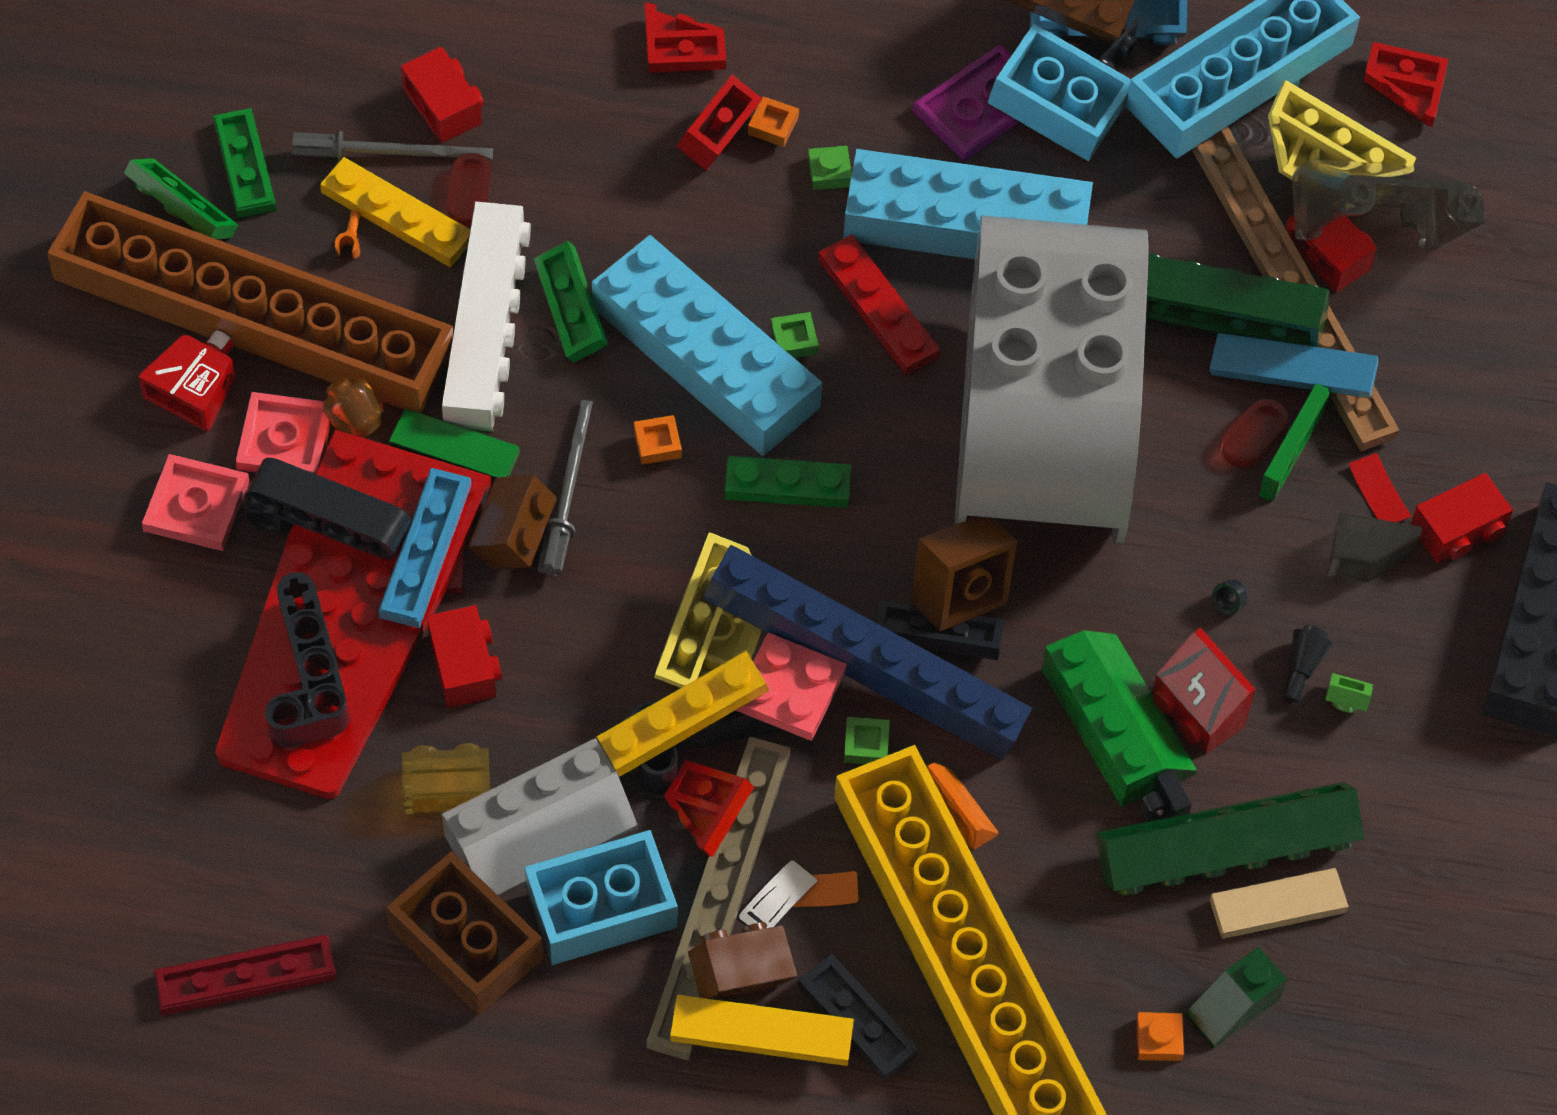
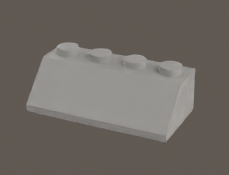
M596 738L442 813L444 836L454 854L499 897L525 885L524 867L611 842L638 829L636 819L618 774Z

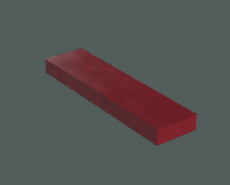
M328 934L153 970L162 1016L337 980Z

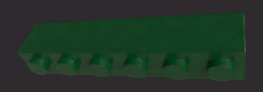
M1149 253L1146 302L1147 319L1229 335L1319 347L1328 315L1329 289L1319 288L1314 284L1282 281L1273 276L1261 277L1241 273L1231 268L1220 269L1204 266L1194 261L1183 262L1167 259Z
M1339 782L1096 832L1104 883L1113 891H1118L1121 895H1130L1142 892L1144 885L1160 882L1162 886H1174L1186 882V876L1202 874V877H1217L1226 874L1229 867L1243 865V868L1246 869L1260 868L1269 864L1268 859L1282 856L1286 860H1299L1309 857L1311 850L1326 848V851L1331 852L1346 850L1352 847L1351 842L1364 840L1357 789L1345 782Z

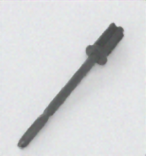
M339 131V135L293 132L292 156L338 158V162L342 160L343 152L493 160V148L343 141V131Z
M581 400L555 518L548 519L544 530L545 536L537 570L538 572L546 573L547 577L555 578L556 574H562L569 539H572L575 535V527L567 519L593 401Z

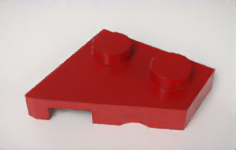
M644 3L648 73L726 70L723 28L709 23H699L692 17L678 13L675 18L657 11V5L653 3Z
M1372 42L1363 81L1427 126L1433 127L1449 59Z
M685 760L664 797L679 814V819L685 828L694 836L698 847L705 854L713 857L754 789V786L746 778Z

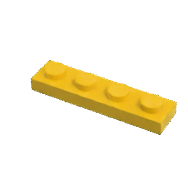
M345 157L342 158L320 184L322 194L352 211H359L360 216L450 268L468 248L470 229Z
M745 651L598 735L597 738L620 777L770 690L748 652Z

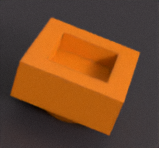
M762 96L763 99L758 104L748 125V135L784 147L799 118V108Z
M674 415L633 422L641 465L682 458V448Z
M1138 1012L1136 1018L1137 1059L1182 1061L1184 1056L1182 1013Z

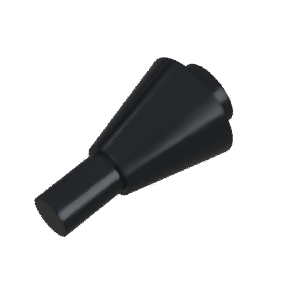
M1305 625L1303 629L1293 630L1289 671L1291 675L1282 696L1286 701L1292 703L1299 702L1306 681L1310 679L1333 646V643L1327 638L1328 634L1318 627Z

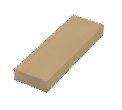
M1336 868L1213 893L1209 900L1222 939L1343 914L1347 912L1349 907Z

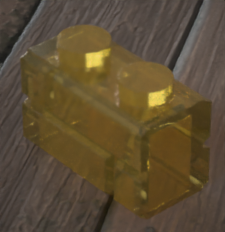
M466 743L456 746L454 750L437 751L435 747L423 745L413 748L411 752H402V788L405 814L446 812L491 790L489 748L480 749L478 745Z

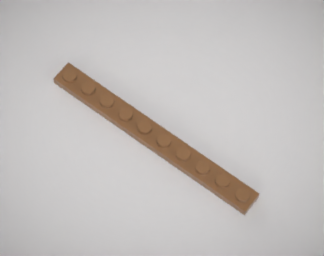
M1228 126L1192 149L1194 155L1262 276H1273L1282 281L1298 284L1308 283L1318 286ZM1329 306L1319 347L1355 352ZM1374 385L1371 398L1330 392V398L1360 451L1397 439L1400 430Z

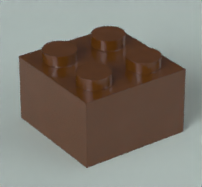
M980 516L966 519V522L957 523L919 538L911 603L939 631L1008 604L1017 540L994 518Z

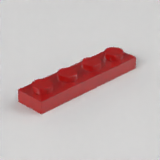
M853 234L819 251L818 261L906 376L940 358L941 349Z

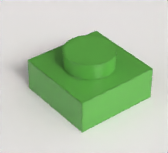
M848 146L808 149V163L813 190L850 187L852 172Z
M810 312L771 318L770 328L773 340L793 358L818 354L819 344Z
M1332 673L1325 700L1333 702L1332 705L1341 711L1356 713L1359 709L1367 712L1373 684Z
M847 717L844 763L868 764L888 756L890 720Z

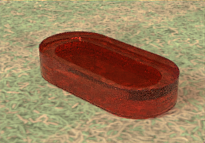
M476 153L464 154L456 159L452 166L447 196V213L449 218L465 227L472 226L475 202L488 203L492 167L484 156Z
M1261 399L1254 402L1224 434L1221 444V453L1224 459L1236 467L1254 465L1285 432L1288 414L1284 406L1271 399Z

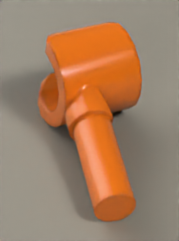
M351 211L347 230L339 234L335 239V249L338 257L341 256V249L346 245L353 246V259L358 258L360 255V246L356 237L360 218L359 211Z

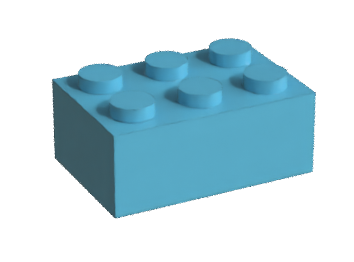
M1033 24L995 79L988 103L1089 162L1125 108L1131 79L1038 25Z
M651 830L524 867L526 891L551 965L677 928L678 906Z

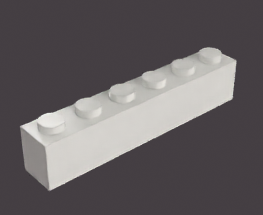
M475 202L442 403L443 421L469 430L493 432L495 416L502 417L504 392H499L500 382L508 381L510 358H506L504 355L506 347L513 348L515 324L510 323L511 313L518 314L520 290L515 289L516 279H524L526 259L525 256H520L521 246H529L531 223L524 222L523 206Z

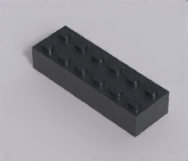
M1546 482L1535 511L1481 715L1557 737V485Z

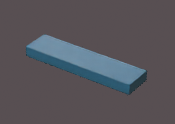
M1218 333L1211 360L1210 373L1214 376L1313 390L1317 383L1328 388V392L1371 398L1379 361L1376 355Z
M434 468L430 469L378 610L379 618L420 628L472 485L470 477Z

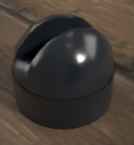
M1236 579L1226 580L1215 586L1212 592V600L1219 612L1225 615H1233L1242 610L1249 602V591L1245 584L1243 585ZM1234 596H1236L1235 602L1233 604L1232 602H1230V600Z

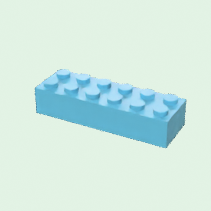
M1255 0L1133 77L1130 81L1126 108L1177 159L1275 96L1283 81L1287 80L1293 84L1351 47L1360 16L1343 0Z
M856 149L845 212L843 239L853 234L856 240L863 244L975 259L981 215L1087 224L1093 182Z
M651 235L647 236L592 281V298L597 312L761 456H765L821 408L822 382Z

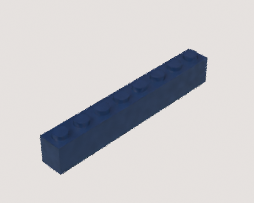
M730 545L704 594L703 599L766 633H771L846 663L845 676L1002 761L1015 743L1032 710V707L733 545Z

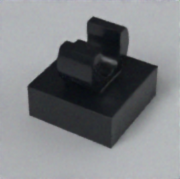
M1170 769L1156 776L1153 792L1142 798L1145 805L1141 806L1140 810L1146 821L1150 822L1159 820L1164 816L1169 818L1189 814L1192 804L1175 773Z

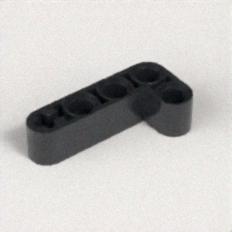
M267 457L263 459L244 494L248 520L264 532L279 533L285 521H288L382 559L393 558L411 523L410 516L395 505L275 458Z
M300 572L290 573L279 581L277 596L302 689L272 698L265 709V718L272 740L277 745L285 748L336 736L342 733L350 722L346 695L316 587L312 578ZM302 597L305 609L297 611L294 599ZM306 632L317 633L315 637L311 639L299 638L302 634ZM316 669L328 670L321 676L314 677L309 675ZM326 706L338 707L335 712L330 714L319 712ZM285 717L296 718V720L289 725L277 724L282 718Z
M659 700L646 702L641 705H638L633 710L631 716L637 714L638 712L644 710L645 708L651 706ZM743 713L738 717L726 715L637 767L639 780L642 786L649 792H667L677 775V751L749 738V736L755 737L783 731V729ZM655 763H662L667 768L655 771L649 766Z

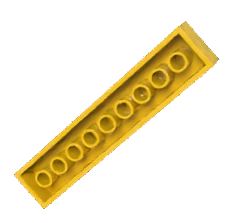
M910 746L837 775L834 799L993 1114L1107 1115L916 746Z

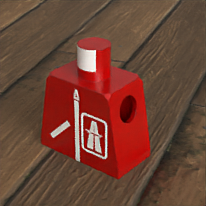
M218 330L212 333L205 344L189 335L181 336L139 375L143 398L208 432L235 382L233 360L227 356L233 348L234 342L228 335Z

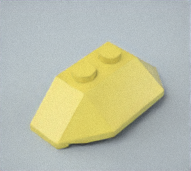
M1287 80L1282 82L1268 114L1279 173L1320 197L1325 195L1334 205L1340 206L1344 211L1397 194L1403 190L1416 157Z
M708 533L661 654L654 678L682 688L745 651L748 652L752 659L762 630L703 599L711 578L730 545L751 555L748 547L713 533Z

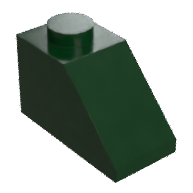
M1258 946L1226 969L1186 1012L1185 1017L1214 1049L1281 999L1287 978Z

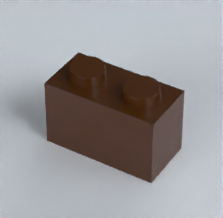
M534 474L496 477L468 547L492 570L530 567L557 497Z
M765 922L754 923L742 927L740 934L729 936L726 930L713 931L701 936L702 943L688 951L700 998L718 1000L777 988L797 976L783 925L767 928Z

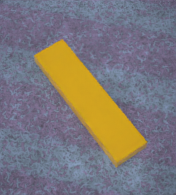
M677 995L670 1042L848 1066L854 1019Z

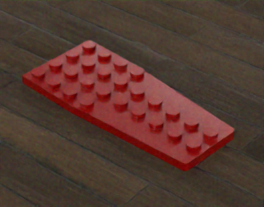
M335 430L316 474L395 505L405 511L411 520L431 468L470 477L472 483L420 628L381 619L378 614L407 531L393 558L382 559L293 524L215 750L220 765L326 799H334L339 795L427 629L426 616L435 613L448 589L450 580L490 489V476ZM300 572L312 578L315 584L346 695L350 722L348 727L336 736L285 748L277 745L272 740L265 718V709L272 698L302 689L277 596L279 581L290 573ZM302 597L295 598L297 611L305 609ZM306 632L302 634L299 638L311 639L315 637L317 633ZM316 669L309 675L314 677L321 676L328 670ZM326 706L319 712L330 714L335 712L338 707ZM285 717L282 718L277 724L289 725L296 720V718Z

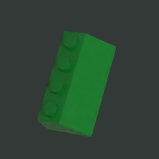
M1082 630L1045 647L1041 670L1121 807L1142 799L1145 795L1153 792L1158 774L1172 769L1179 782L1197 774L1196 767L1165 715L1155 704L1153 695L1116 634Z

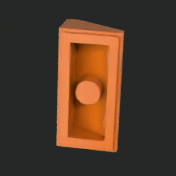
M936 763L928 765V771L962 837L970 848L975 850L997 837V829L956 774L950 768Z

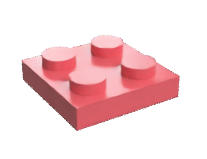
M252 392L236 457L237 470L256 473L263 459L269 457L279 459L316 474L325 454L334 413L333 403Z
M169 454L142 521L143 532L223 551L249 484L248 473Z
M767 633L753 662L770 691L738 708L736 711L812 741L846 672V663Z

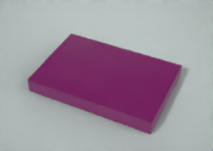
M1001 44L913 103L912 111L963 161L1020 122L988 103L995 79L1012 56Z

